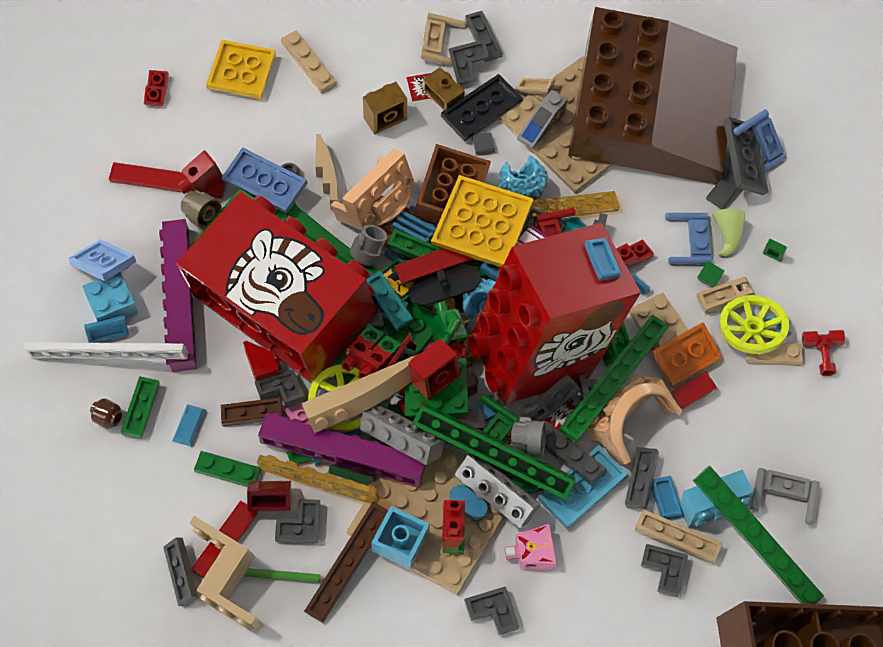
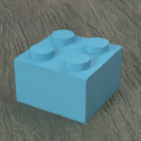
M121 272L109 280L103 281L98 279L82 286L97 321L122 315L127 319L138 314L135 302Z
M391 506L371 543L372 552L411 569L430 533V524Z

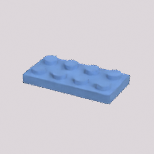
M243 147L221 177L224 182L237 189H242L255 198L258 195L265 197L276 209L286 214L308 184L306 179Z

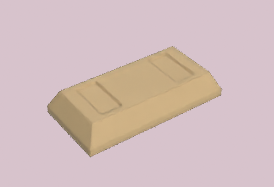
M522 78L515 90L518 93L548 94L555 84V79Z

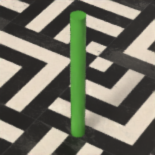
M248 568L244 574L246 577L320 583V574Z

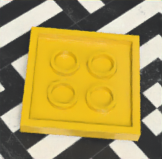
M221 40L206 84L207 89L262 99L276 51Z

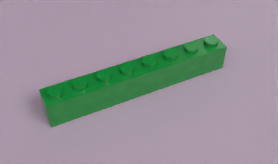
M424 402L412 423L565 500L575 483L574 476Z

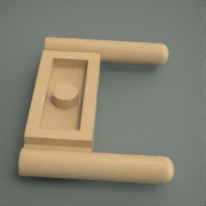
M428 12L420 59L452 66L451 58L440 56L445 24L464 29L467 23L462 20Z

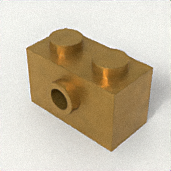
M441 67L423 78V90L443 110L464 97L465 91L463 87L457 84L451 75Z

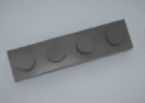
M545 421V448L590 485H593L606 473V467L559 432L548 421Z

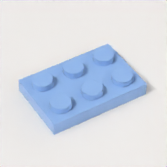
M103 240L96 241L68 258L70 265L103 281L113 278L117 273L128 269L132 264L136 263L133 254Z

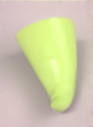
M723 209L712 214L723 236L724 247L718 253L719 256L732 254L740 243L745 212L739 209Z

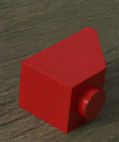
M249 341L243 342L255 381L279 374V370L282 369L279 358H274L272 351Z

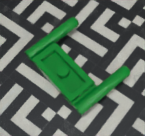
M483 394L480 397L481 402L498 412L483 432L504 441L512 431L513 424L519 422L520 417L486 394ZM461 449L462 451H464V452L467 453L468 455L471 454V453H469V452H467V451Z

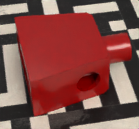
M204 150L182 169L186 179L177 186L183 194H186L192 188L195 191L205 192L223 181L221 178L223 175L216 162Z

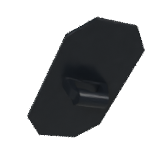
M464 264L445 271L439 270L436 274L416 280L409 288V294L412 303L426 306L471 292L482 280L478 267Z

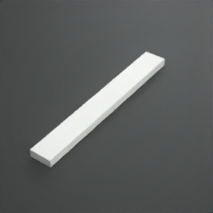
M25 342L23 348L30 358L188 359V351L184 344Z

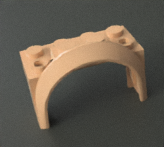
M392 149L385 157L381 156L377 160L378 164L341 198L344 204L337 201L331 204L336 219L362 230L365 225L380 226L397 217L408 205L411 197L410 186L415 182L405 153ZM394 183L392 189L383 198L374 202L377 198L381 196V194L389 186H391ZM372 207H373V209H374V212H375V214H376V217H374V215H373V213H372V210H371Z
M641 375L633 377L625 388L620 389L615 394L616 396L610 400L585 431L590 440L601 442L608 454L616 462L622 464L631 462L623 443V423L650 396L655 397L665 414L672 412L677 413L679 416L681 415L682 410L662 379Z

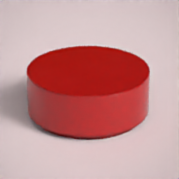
M454 342L449 345L457 354L458 359L467 358L468 353L464 344Z

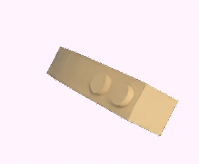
M413 357L302 403L314 433L372 408L412 382L408 362Z

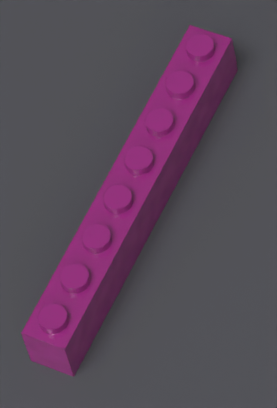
M186 219L163 221L162 229L159 230L160 241H163V246L160 247L161 258H164V264H161L162 276H165V281H162V291L166 294V299H163V309L167 313V317H164L163 321L168 335H164V340L168 344H184L188 351V359H166V364L170 365L172 372L197 369L193 294L176 264L190 248L189 228Z
M266 413L258 433L261 444L332 464L342 465L418 488L427 466L393 447L383 445L379 441L370 442L357 435H345L339 430L323 429L314 433L311 425L305 424L299 419H287L278 413Z

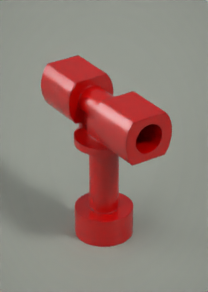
M829 330L828 334H818L817 331L803 332V347L816 346V349L821 351L823 363L819 365L820 375L832 376L836 374V364L831 362L829 349L833 345H844V330Z

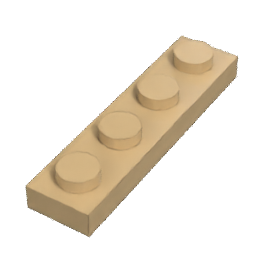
M297 30L281 38L283 46L320 93L337 85L334 77Z
M643 509L635 527V531L713 564L723 544L718 540Z

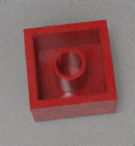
M442 339L431 343L426 350L419 355H415L408 362L412 384L427 400H430L460 377L457 354Z

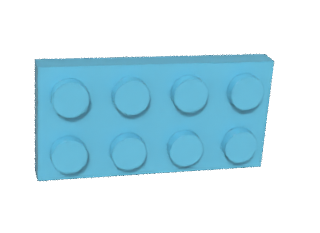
M600 445L589 453V455L606 467V473L598 481L590 485L570 469L566 473L575 477V483L566 500L548 491H544L538 497V500L566 529L572 526L628 476V473Z

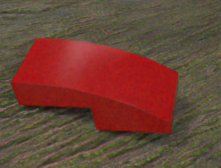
M149 70L148 84L145 87L144 105L163 106L168 85V71Z
M643 239L631 246L626 243L616 248L626 267L653 258L654 252Z
M707 371L671 393L683 410L718 388Z

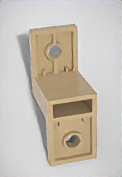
M193 516L189 522L194 527L193 532L207 542L211 539V543L221 550L196 590L201 594L200 599L213 608L218 605L219 608L217 610L232 620L234 617H237L236 621L246 629L251 631L255 628L259 631L263 623L249 612L229 601L230 596L256 556L245 546Z

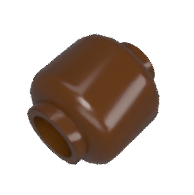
M106 398L94 402L90 408L91 420L106 429L116 427L122 419L121 407Z

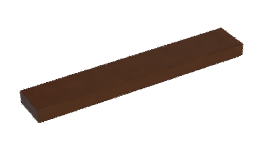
M372 502L304 610L306 614L322 624L324 623L371 548V543L388 512L387 509Z

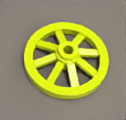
M747 295L730 301L724 307L720 316L719 326L723 338L735 349L750 354H764L777 349L784 343L789 331V319L784 309L775 301L763 296ZM750 305L762 306L757 317L752 315ZM743 306L746 320L734 312V310ZM768 310L777 316L774 319L763 322ZM728 317L741 326H729L727 324ZM781 324L780 333L766 330L770 327ZM732 333H742L744 336L738 339ZM761 336L773 338V340L765 343ZM749 339H754L757 344H750L747 342Z
M342 364L327 368L312 382L308 400L317 397L320 387L330 392L344 386L343 374L355 375L349 383L358 380L359 370L354 368L348 372L342 368ZM336 375L338 386L335 387L325 381ZM362 416L352 422L349 418L344 420V423H337L326 429L331 431L339 430L343 433L355 431L360 428Z

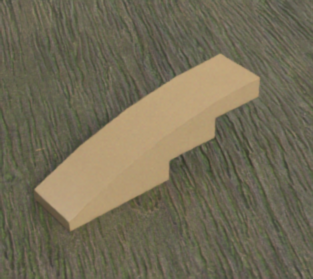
M316 134V177H323V193H330V210H333L331 204L334 201L338 202L334 165L323 138L320 134Z

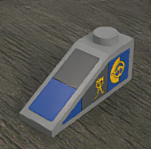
M551 90L540 102L517 137V140L533 149L566 112L568 99Z

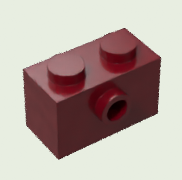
M249 481L247 488L248 511L291 510V481Z

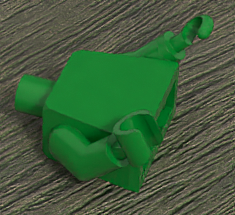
M446 302L435 304L437 314L431 320L434 337L433 343L439 339H442L448 346L454 342L463 343L467 339L468 334L457 309L448 310Z

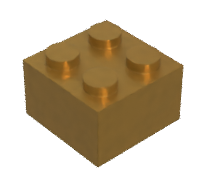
M397 82L386 84L382 88L363 96V118L374 135L407 120V97Z

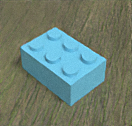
M743 469L721 477L742 503L747 506L753 494V489ZM698 486L684 490L679 504L689 528L693 526L698 528L707 524L709 520L715 519L717 521L724 518Z

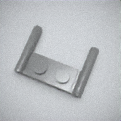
M758 468L751 510L753 512L759 511L763 490L764 492L793 499L807 500L808 506L805 523L812 525L814 523L820 482Z

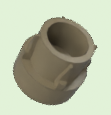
M198 190L187 193L181 201V211L186 214L185 216L191 223L200 229H204L222 209L219 200Z

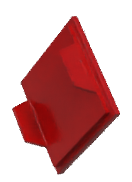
M411 333L408 334L388 364V367L400 362L407 349L416 350L417 345L411 341Z

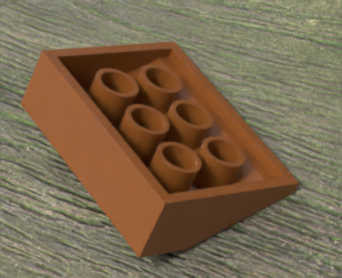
M436 144L413 216L431 223H439L458 176L461 175L485 183L491 161Z

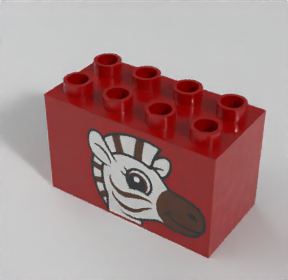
M240 191L176 264L197 300L257 344L272 351L275 357L312 383L321 372L333 365L377 313L372 299L375 291L367 283L370 274L355 260L351 259L346 265L337 259L338 251L327 240L319 238L314 243L304 236L307 233L306 228L295 218L288 216L283 221L275 216L276 208L265 197L258 195L253 200Z
M602 222L512 246L503 266L500 267L497 280L492 290L488 292V299L484 308L478 314V321L472 333L468 336V347L475 358L481 357L486 367V383L493 393H499L505 405L545 393L566 374L575 383L579 381V375H585L586 379H589L639 297L641 291ZM606 237L621 275L619 278L599 281L584 244L587 240Z

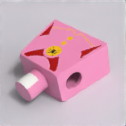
M549 524L516 534V545L505 547L506 560L518 558L520 569L555 570L556 557Z

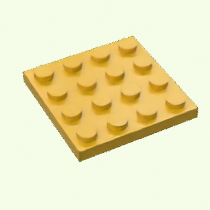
M459 175L432 237L431 244L502 267L511 247L516 246L534 199Z

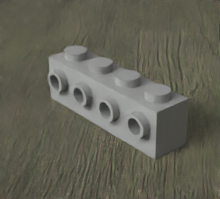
M380 404L362 413L360 430L425 465L441 457L445 441L413 425L412 421Z
M473 454L467 455L455 473L461 484L474 490L477 497L489 502L496 512L505 515L508 521L516 527L521 528L528 524L541 503L491 463Z

